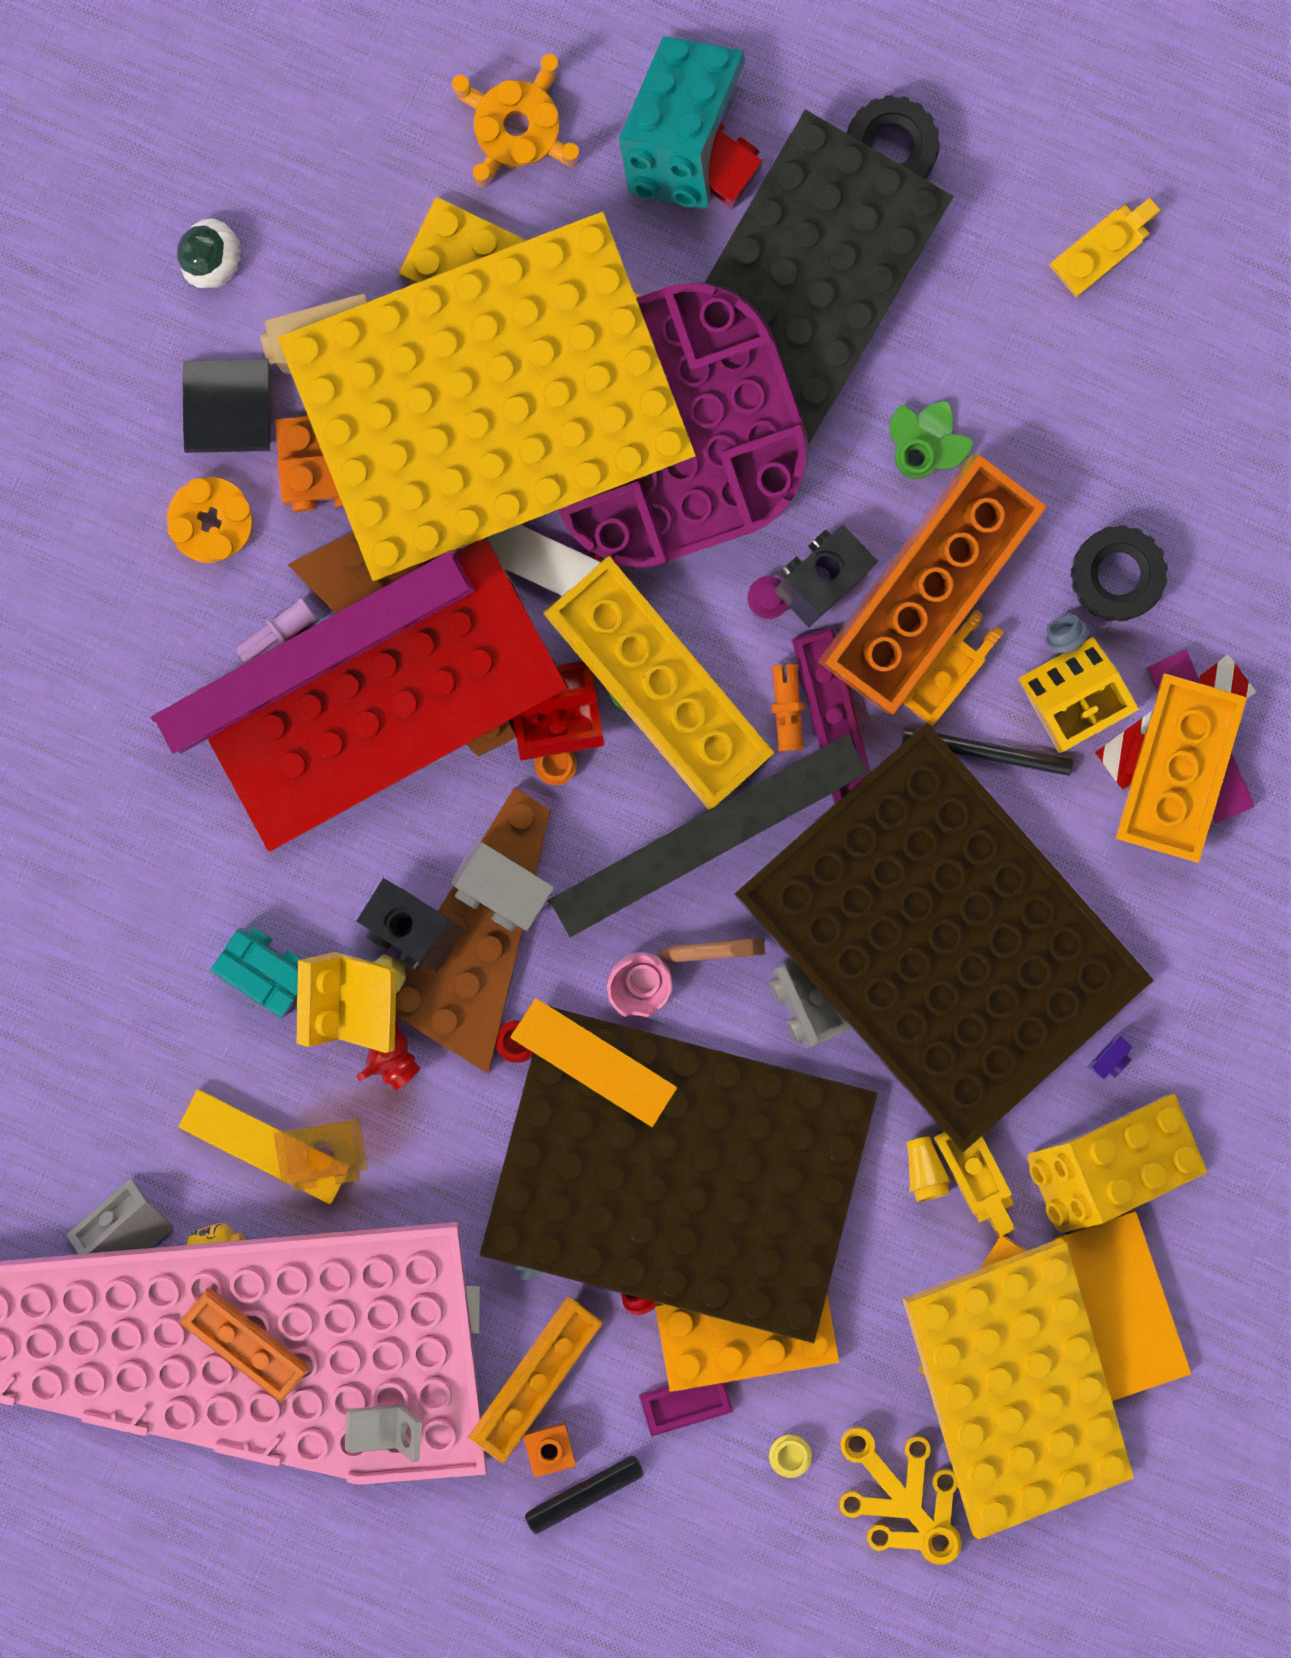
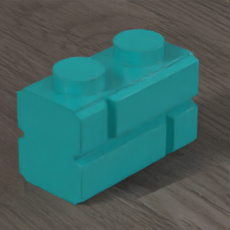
M251 926L248 932L243 928H238L210 971L282 1019L297 1000L298 960H302V958L288 949L284 955L280 954L269 946L273 939L254 926Z

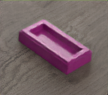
M725 1382L672 1392L669 1391L668 1385L639 1394L651 1437L733 1412Z

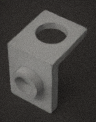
M402 1404L348 1409L345 1450L349 1453L396 1448L412 1462H419L422 1421ZM407 1425H409L411 1431L410 1445L407 1440Z

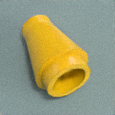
M931 1136L906 1142L908 1150L909 1191L914 1193L916 1202L929 1201L949 1195L947 1184L951 1183L932 1144Z

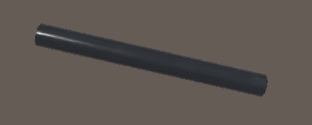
M905 727L902 743L918 729ZM936 733L954 754L1070 776L1072 771L1073 759Z

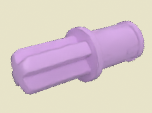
M300 598L298 602L272 621L267 618L264 627L236 647V653L243 663L246 664L288 641L317 619Z

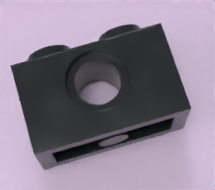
M844 525L840 526L833 534L825 529L808 545L812 553L804 561L796 556L778 573L783 578V581L774 589V592L808 627H811L879 562ZM815 566L826 568L830 573L831 580H824L819 577Z
M385 878L382 879L356 922L369 930L366 935L367 939L386 951L393 945L401 951L397 958L408 966L420 971L424 965L437 973L465 928ZM413 921L411 931L404 936L405 927Z

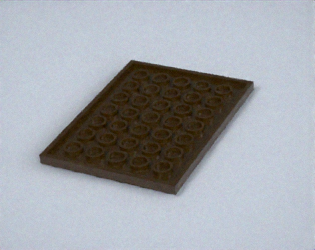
M928 723L923 724L733 894L961 1152H965L1154 981Z
M551 1007L676 1086L677 1089L653 1127L533 1052L479 1256L814 1344L878 1092Z

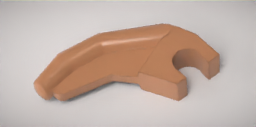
M763 937L674 945L661 948L658 952V957L664 962H687L765 955V944Z

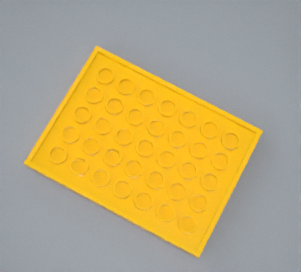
M603 211L277 337L372 581L696 456Z

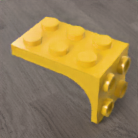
M1175 1093L1159 1098L1085 1134L1047 1148L1035 1150L1027 1155L1030 1175L1038 1185L1045 1201L1047 1216L1060 1233L1103 1224L1208 1173Z

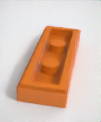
M209 1287L204 1290L179 1322L280 1403L297 1385L310 1367Z

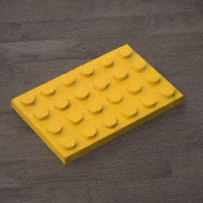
M1059 1238L903 1298L971 1532L975 1538L980 1540L1134 1478L1067 1242Z

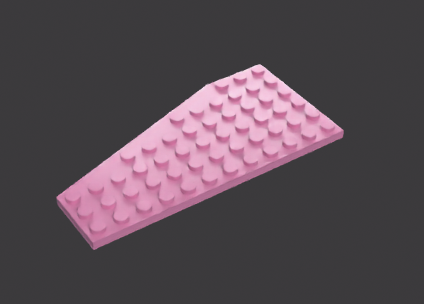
M459 1222L0 1261V1403L14 1406L16 1403L82 1418L81 1422L142 1436L152 1434L213 1448L216 1453L279 1467V1464L345 1478L348 1483L357 1485L485 1475L487 1473L486 1452L467 1438L481 1419V1408ZM207 1287L310 1366L307 1373L281 1403L179 1323L184 1314ZM402 1404L422 1421L419 1462H412L396 1448L349 1453L345 1450L348 1409ZM407 1425V1440L410 1445L411 1431L409 1425Z

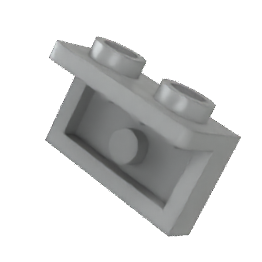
M793 961L770 970L774 978L769 981L771 991L778 1004L785 1003L791 1019L787 1020V1026L797 1044L802 1042L805 1049L812 1048L825 1040L852 1029Z

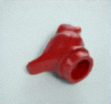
M395 1017L394 1051L384 1053L369 1048L366 1067L356 1075L359 1081L365 1080L372 1075H380L385 1084H390L394 1090H398L407 1084L420 1070L421 1067L415 1061L416 1057L408 1052V1040L399 1031L397 1017Z

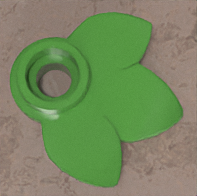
M947 401L929 405L918 416L908 407L900 405L892 415L889 433L897 446L895 464L899 472L905 477L922 479L930 475L934 469H953L960 465L970 453L973 440L966 436L951 434L953 430V416L950 404ZM912 451H919L923 454L924 462L919 466H914L909 463L908 454Z

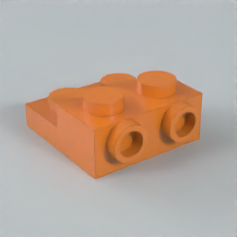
M309 417L275 419L282 504L284 506L291 505L292 512L318 510L317 503L334 501L335 508H344Z

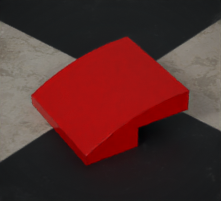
M583 661L557 665L569 689L513 719L520 761L605 746L593 674Z

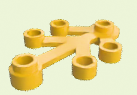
M859 1426L847 1429L840 1439L842 1454L851 1462H861L891 1499L862 1497L859 1492L849 1490L844 1492L839 1498V1508L842 1514L849 1518H856L861 1514L908 1518L919 1531H891L885 1524H873L867 1530L866 1539L869 1546L876 1551H883L888 1547L920 1550L927 1561L936 1565L948 1564L955 1560L961 1551L962 1540L958 1530L951 1525L953 1493L958 1487L955 1474L951 1469L940 1468L932 1476V1485L937 1492L934 1519L932 1520L922 1508L925 1460L931 1452L927 1439L921 1435H913L905 1442L904 1451L908 1457L905 1488L874 1451L875 1442L872 1434L867 1429ZM854 1436H861L865 1440V1446L860 1451H853L849 1447V1441ZM915 1441L925 1444V1452L921 1456H913L909 1451L910 1445ZM943 1474H948L953 1478V1484L948 1489H941L937 1486V1480ZM848 1497L859 1499L860 1506L856 1511L850 1512L844 1508V1501ZM881 1529L887 1533L888 1537L885 1543L878 1545L872 1542L871 1536L874 1531ZM937 1535H944L948 1539L947 1546L942 1550H937L932 1546V1540Z

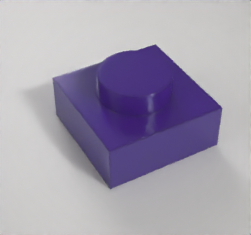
M1115 1035L1091 1061L1088 1067L1102 1079H1105L1109 1074L1115 1078L1132 1060L1127 1054L1133 1047L1123 1037Z

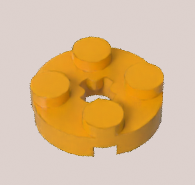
M196 478L189 481L187 485L176 492L167 511L169 536L184 555L197 562L211 564L225 561L240 553L252 535L254 521L250 504L238 487L221 478ZM211 508L218 510L217 518L222 521L219 529L211 527L209 532L202 531L203 522L199 520L200 514L202 512L208 513Z

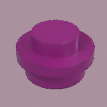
M765 576L757 579L751 585L747 596L748 605L758 617L774 619L781 616L787 610L788 605L774 592V589L782 582L781 579Z

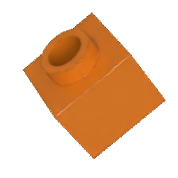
M566 1421L529 1430L523 1436L534 1478L576 1467V1459ZM545 1444L556 1446L558 1454L554 1458L548 1459L542 1455L541 1448Z

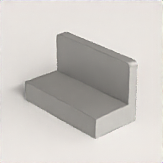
M129 1178L66 1236L78 1254L146 1249L154 1247L172 1231L173 1225L151 1204L139 1185Z

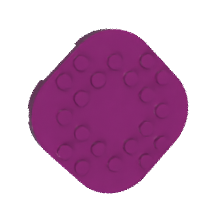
M684 283L671 285L636 298L696 456L558 509L567 529L583 547L603 558L610 556L618 565L629 567L656 566L758 531L779 517L788 508L803 483L808 464L807 433L772 331L762 315L748 301L728 289L712 284Z

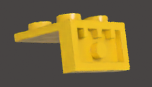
M338 952L298 960L296 1044L311 1047L335 1040H343L384 1053L394 1051L396 969Z

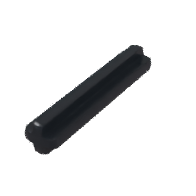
M630 1456L528 1511L525 1514V1520L534 1534H538L642 1478L644 1475L643 1468L635 1456Z

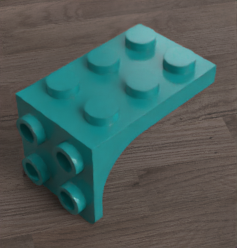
M668 36L662 37L619 137L627 188L631 194L642 199H656L676 203L683 207L702 209L708 207L711 200L709 189L711 150L717 129L745 64L743 50Z

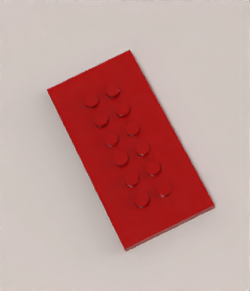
M488 537L478 540L458 551L459 560L474 586L475 592L207 739L268 852L278 849L569 689Z

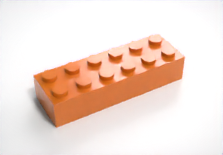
M970 455L817 662L884 713L893 715L1047 506L981 455Z

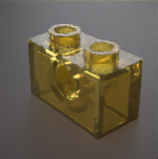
M360 1119L273 1133L282 1185L291 1183L293 1192L317 1188V1179L334 1176L335 1184L361 1180L360 1171L369 1170ZM320 1143L328 1144L334 1151L332 1164L324 1169L315 1167L310 1160L312 1148Z

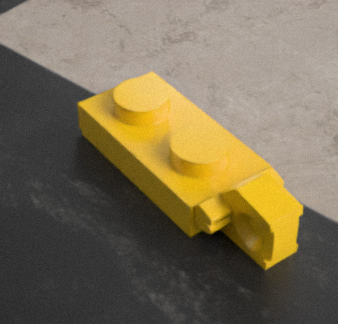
M1150 197L1133 211L1125 204L1119 210L1115 209L1053 260L1049 266L1075 298H1077L1143 243L1142 240L1150 234L1144 225L1158 215V212L1161 210Z
M944 1132L933 1137L971 1213L975 1214L978 1222L980 1223L988 1219L997 1237L1014 1231L1015 1227L1005 1210L1014 1205L1010 1197L1012 1193L983 1137L981 1136L965 1152H961Z

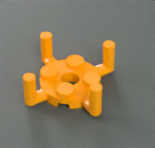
M546 54L542 57V69L533 83L506 80L490 89L485 95L471 87L466 76L457 75L453 78L452 87L455 96L476 109L474 132L479 146L487 156L483 163H479L473 168V177L477 186L487 187L501 166L507 168L529 166L542 161L548 155L568 167H574L578 164L580 159L578 146L574 143L563 144L557 140L559 135L558 111L554 102L547 94L559 73L558 59L555 55ZM512 114H522L529 121L528 130L520 136L510 135L504 128L506 119Z

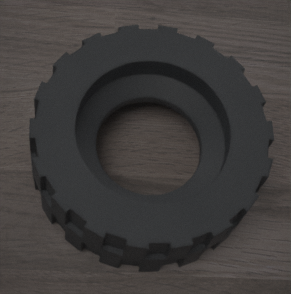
M887 95L883 99L878 100L875 98L871 100L868 105L862 106L857 111L847 130V134L871 147L872 136L880 127L896 124L905 128L912 137L913 151L910 157L900 165L924 179L931 173L940 149L938 127H935L933 123L934 118L930 112L927 113L923 109L924 106L920 103H914L904 96L897 98L893 97V95Z
M1124 525L1104 528L1085 540L1073 558L1074 562L1070 574L1073 581L1072 589L1074 593L1076 592L1079 603L1085 606L1089 613L1095 617L1099 616L1103 620L1119 622L1137 618L1153 608L1163 595L1162 592L1168 580L1166 579L1168 566L1163 558L1165 554L1161 547L1158 548L1155 544L1156 540L1150 535H1145L1138 528H1128ZM1113 553L1130 555L1135 559L1140 569V579L1134 590L1124 595L1109 593L1102 587L1098 579L1100 563L1106 556Z

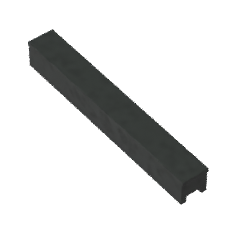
M850 734L834 741L547 900L549 906L554 908L568 936L573 937L868 774L866 767L851 742Z

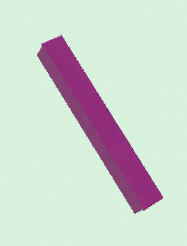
M448 551L152 715V721L156 722L172 754L178 751L180 754L188 751L475 592L476 590L459 560L458 552Z

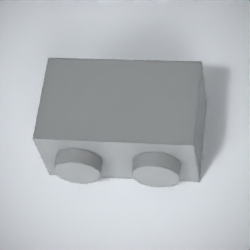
M478 839L475 840L449 882L458 888L455 894L456 898L474 909H477L480 903L495 911L490 919L511 932L514 931L516 926L528 931L554 889L546 881Z

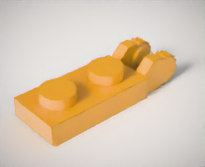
M977 609L970 615L956 634L953 633L902 702L904 706L931 727L986 661L984 657L1004 633L1002 629L996 626L984 637L983 643L977 651L967 645L963 640L971 631L975 630L983 616Z

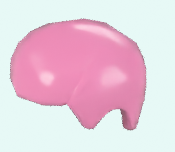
M635 952L624 956L613 965L607 979L609 1002L624 1017L629 1015L649 1017L653 1015L658 1009H661L668 1003L673 991L670 968L658 956L646 952Z

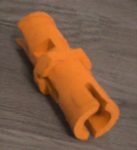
M786 664V683L784 682L783 666H771L775 704L771 705V714H776L779 752L804 750L801 712L805 711L804 702H800L798 664Z

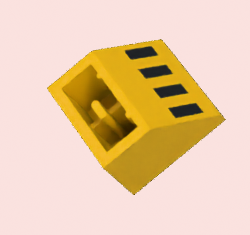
M1093 637L1084 641L1078 650L1071 653H1063L1017 678L1058 753L1066 751L1139 710L1119 672Z

